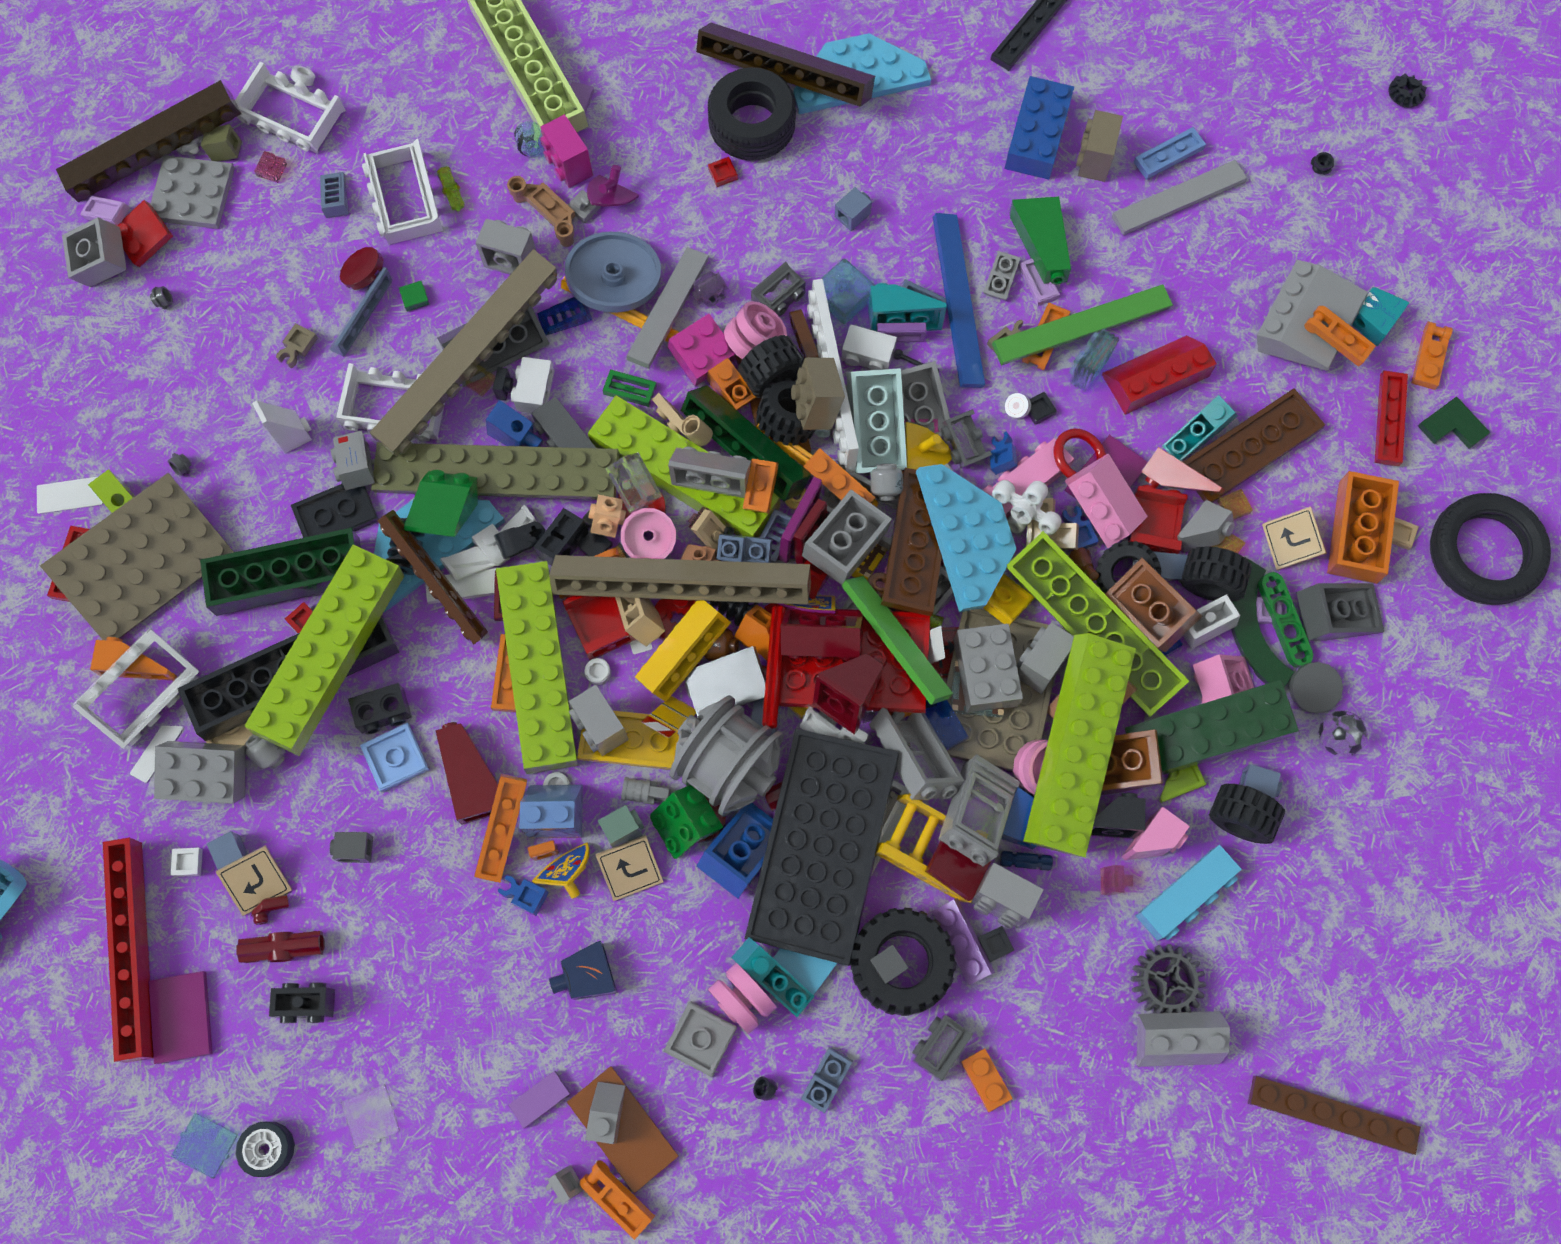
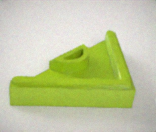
M1198 765L1169 773L1159 799L1160 803L1205 786L1206 782Z

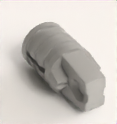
M625 777L621 800L654 805V800L664 801L668 798L670 790L657 787V782L636 780Z

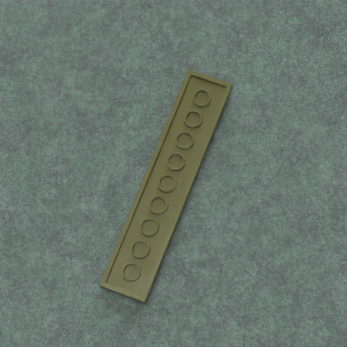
M377 442L373 470L375 483L372 484L371 490L375 493L416 494L420 481L428 471L442 470L448 474L465 473L471 477H477L478 496L597 500L599 494L616 498L620 452L618 449L412 443L404 454L399 453L396 457Z

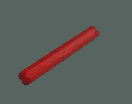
M774 606L771 613L762 725H767L771 729L777 727L783 658V655H781V623L786 611L783 606Z

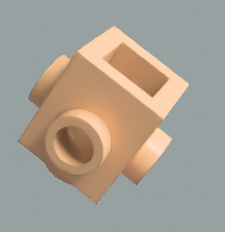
M598 494L596 504L591 503L588 518L593 519L590 533L615 538L618 525H623L626 511L621 510L623 499Z

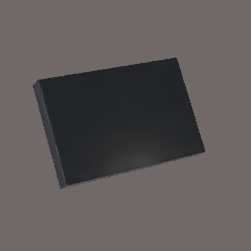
M340 484L291 504L303 538L347 528H353L354 531L378 522L377 520L379 519L366 486L345 490L343 484Z

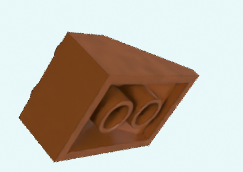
M1143 558L1105 593L1140 631L1163 652H1166L1203 617Z
M1157 730L1115 735L1101 795L1121 793L1163 784Z

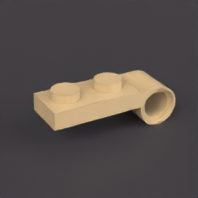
M660 393L652 399L658 406L656 412L664 420H670L667 425L677 433L682 432L698 446H704L710 442L713 435L712 429L699 417L690 415L684 419L677 409Z

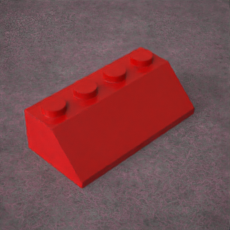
M1186 335L1102 373V376L1126 415L1210 377L1217 363L1204 343Z

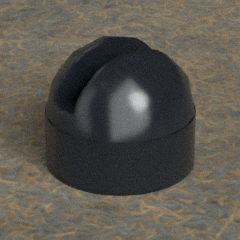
M764 1076L759 1077L753 1087L754 1096L764 1101L772 1100L776 1096V1090H778L776 1082Z

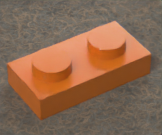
M752 459L743 503L744 510L769 514L779 465L777 462Z
M985 1048L960 1062L987 1112H991L1013 1099Z

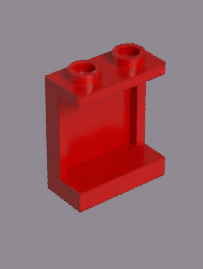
M1153 485L1138 486L1134 495L1148 517L1127 536V540L1130 542H1140L1148 546L1153 552L1178 554L1181 551L1182 541H1179L1177 536L1181 532L1183 510L1188 495L1174 489L1167 491L1157 489Z
M568 595L562 601L589 660L600 657L636 640L625 631L615 597Z

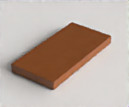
M612 1066L567 1101L586 1129L597 1083L604 1082L626 1086ZM626 1086L617 1143H596L632 1192L636 1193L679 1155Z

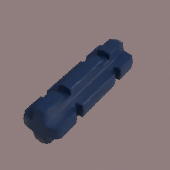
M1002 851L1000 865L1008 867L1015 865L1017 868L1027 869L1039 867L1040 870L1049 871L1053 866V858L1050 855L1038 857V854L1021 852L1013 854L1011 851Z

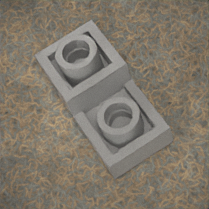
M998 251L983 294L1006 301L1021 257Z

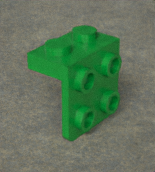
M692 785L674 791L650 814L654 828L658 831L667 850L674 859L683 856L699 840L711 836L723 828L704 794Z

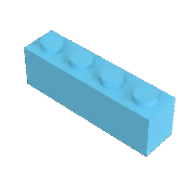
M1219 844L1135 916L1157 941L1164 937L1169 940L1180 931L1177 926L1183 920L1188 923L1199 914L1197 910L1199 906L1203 903L1208 906L1219 897L1216 892L1222 886L1227 889L1238 880L1236 874L1242 869Z

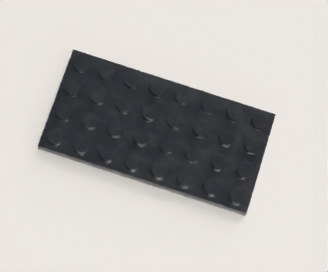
M795 728L744 939L750 937L753 941L847 966L851 965L852 950L855 948L854 942L858 935L876 851L899 759L898 751Z

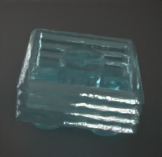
M845 258L821 278L823 279L829 312L843 324H846L869 303L870 286H875Z
M1102 329L1099 334L1094 332L1087 343L1086 349L1084 351L1081 350L1074 360V365L1069 371L1072 375L1070 384L1074 383V386H1078V389H1082L1083 392L1086 391L1110 359L1119 341V337H1115L1114 334H1111L1110 331L1107 332L1106 329Z

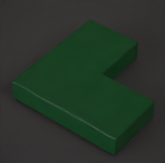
M1458 397L1452 399L1418 425L1433 444L1453 431L1468 449L1490 434V431Z

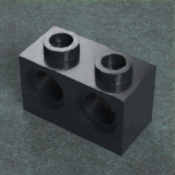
M563 508L534 546L539 558L547 561L552 566L555 555L571 556L577 549L578 543L589 533L585 521Z
M399 683L348 699L355 727L362 734H374L379 732L381 727L387 725L398 726L405 723L406 719L412 718L405 690ZM399 702L398 708L395 711H388L391 703ZM366 711H374L370 719L363 720V715Z

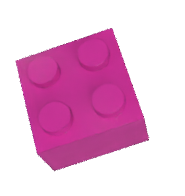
M565 114L540 126L542 133L540 141L545 149L543 154L549 164H554V171L560 182L565 181L568 188L593 176L588 149Z
M709 313L671 337L667 347L694 386L707 379L708 370L727 358L732 363L736 357V354L726 342L723 332Z

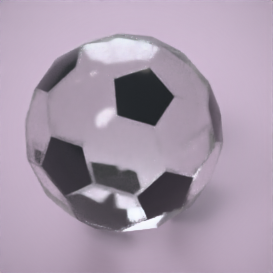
M1335 711L1327 715L1321 722L1318 732L1320 743L1326 751L1341 757L1352 756L1361 751L1368 737L1364 721L1360 716L1350 711Z

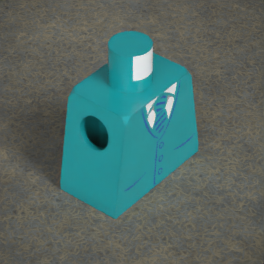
M1372 287L1352 326L1378 347L1406 309L1409 302L1379 288Z

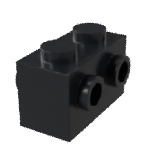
M283 983L282 988H271L269 1017L280 1018L279 1023H297V1018H307V1023H324V1017H333L335 989L326 987L327 983H310L309 987L299 988V983Z

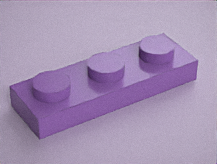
M958 898L933 910L932 912L936 920L941 923L940 927L944 932L947 930L951 937L949 940L951 945H954L956 952L954 957L968 985L995 973Z

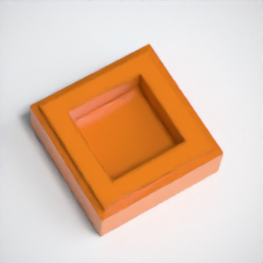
M554 840L527 847L529 856L534 861L558 855L559 853L558 846Z

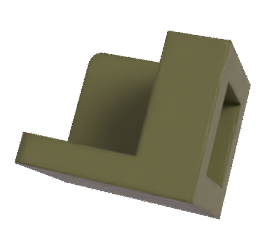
M228 124L218 126L211 132L203 134L200 146L212 161L218 162L238 158L242 140L232 126Z

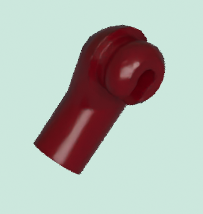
M283 895L263 899L252 910L253 923L256 925L266 924L268 922L267 914L271 911L289 908L288 896Z

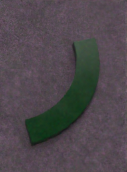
M1248 559L1252 564V570L1245 597L1239 601H1232V604L1240 614L1237 626L1232 628L1231 631L1241 655L1245 657L1254 670L1255 675L1265 684L1282 680L1285 687L1294 671L1283 664L1271 651L1261 633L1257 619L1256 600L1258 582L1264 576L1266 570Z

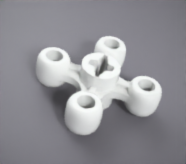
M1002 480L994 487L992 492L993 498L1002 504L1009 502L1013 505L1011 514L1007 519L1011 532L1021 533L1032 519L1039 523L1040 531H1044L1047 535H1053L1061 526L1062 520L1057 513L1053 511L1045 513L1040 509L1048 494V487L1043 482L1033 481L1021 496L1015 493V486L1008 480Z

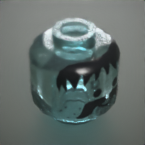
M525 121L516 127L514 139L520 154L534 157L540 155L545 150L540 141L542 133L536 122Z

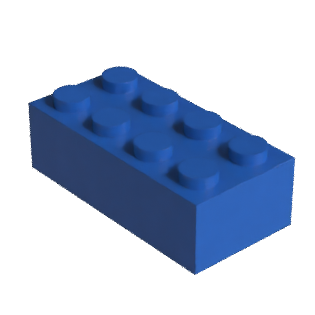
M1029 76L1004 169L1050 179L1075 86Z

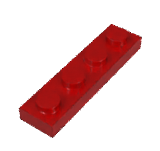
M1383 370L1380 374L1374 463L1400 466L1403 463L1408 374Z

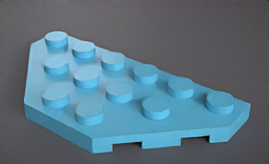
M870 33L827 42L816 56L876 76L872 98L931 85V78L924 60ZM796 86L793 90L799 115L849 104Z
M943 464L919 467L916 470V475L959 612L981 609L989 601L1007 568V564L1017 550L1002 503Z
M413 500L396 511L400 518H407ZM478 500V505L455 537L425 533L424 537H417L416 539L423 542L422 547L438 568L442 570L445 566L441 563L440 558L470 549L475 545L472 541V536L491 524L498 528L505 523V520L489 500ZM380 524L374 554L387 559L389 558L387 554L388 549L391 548L389 545L391 538L383 534ZM404 574L403 580L384 613L425 583L424 580L416 575Z

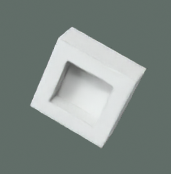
M172 849L171 876H201L203 849Z

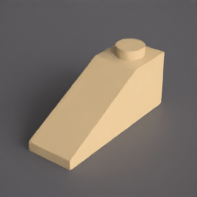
M615 597L625 631L647 647L651 642L657 640L665 631L661 617L649 598Z

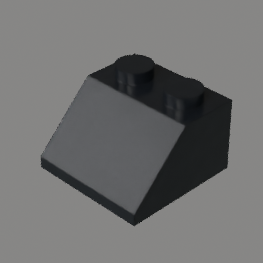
M1122 793L1121 796H1118L1095 817L1091 836L1135 839L1145 831L1146 798H1138V794Z

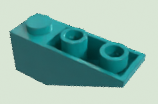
M1218 395L1165 442L1162 447L1169 454L1183 461L1220 433L1238 417V414Z
M750 937L731 957L796 1017L800 1015L815 997Z

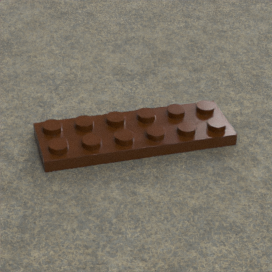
M1293 388L1183 461V463L1225 489L1222 494L1196 491L1204 502L1208 500L1213 503L1322 430L1325 424L1296 389Z
M905 467L903 471V490L898 498L881 605L932 616L942 555L916 470Z

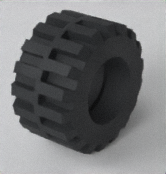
M780 335L769 338L755 346L743 358L738 371L754 396L762 398L765 388L771 382L775 383L778 379L785 381V378H791L792 381H795L798 369L803 365L804 358L789 336Z
M785 378V381L778 379L775 383L771 382L768 384L756 412V421L759 423L758 427L761 431H765L764 435L768 438L772 437L773 441L777 443L778 441L783 442V445H788L789 443L798 445L799 442L805 443L815 432V430H803L801 420L797 418V405L791 396L792 385H795L797 379L792 381L791 378Z
M1128 540L1115 543L1112 547L1106 549L1102 557L1099 558L1098 566L1096 567V572L1099 574L1097 584L1104 594L1116 584L1113 575L1114 568L1123 559L1132 558L1139 561L1143 558L1160 575L1162 574L1161 565L1156 554L1148 546L1137 541L1130 542Z
M1209 546L1196 547L1188 552L1181 584L1189 592L1204 599L1215 601L1227 594L1231 602L1239 601L1245 597L1252 564L1242 555L1228 549Z
M1223 784L1215 798L1209 817L1219 828L1231 835L1254 843L1270 844L1274 842L1285 815V809L1274 798L1259 790L1240 784Z

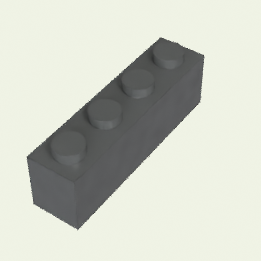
M556 396L532 412L534 419L533 427L540 436L542 434L546 436L548 447L596 448Z

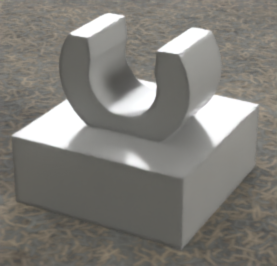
M581 190L568 204L575 211V216L584 223L600 209V206L591 205L587 192Z
M571 1165L547 1179L549 1183L546 1186V1190L548 1191L553 1188L557 1195V1198L553 1200L555 1204L560 1202L564 1204L583 1191L579 1183L580 1180Z

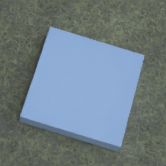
M409 723L360 745L380 792L387 791L430 770Z

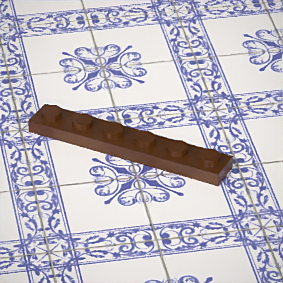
M391 510L377 521L383 534L391 538L396 544L398 553L410 562L415 575L424 580L429 587L430 594L445 607L444 610L447 616L455 620L459 625L462 635L467 640H470L473 645L480 641L488 631L410 531L404 530L405 524L396 512Z
M1253 1076L1248 1104L1416 1155L1420 1126L1265 1078Z

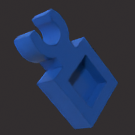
M1007 431L1004 432V438L1001 441H998L995 436L992 437L991 442L996 449L991 450L990 465L994 474L997 475L1018 466L1016 447L1013 445V440Z
M1078 505L1074 507L1075 517H1070L1067 511L1063 510L1061 518L1064 523L1079 524L1078 548H1089L1097 545L1099 540L1089 519L1081 520L1082 511Z
M505 876L504 879L511 883V888L507 891L499 888L498 892L505 898L513 897L511 903L514 906L537 916L549 892L525 879L519 885L513 877Z

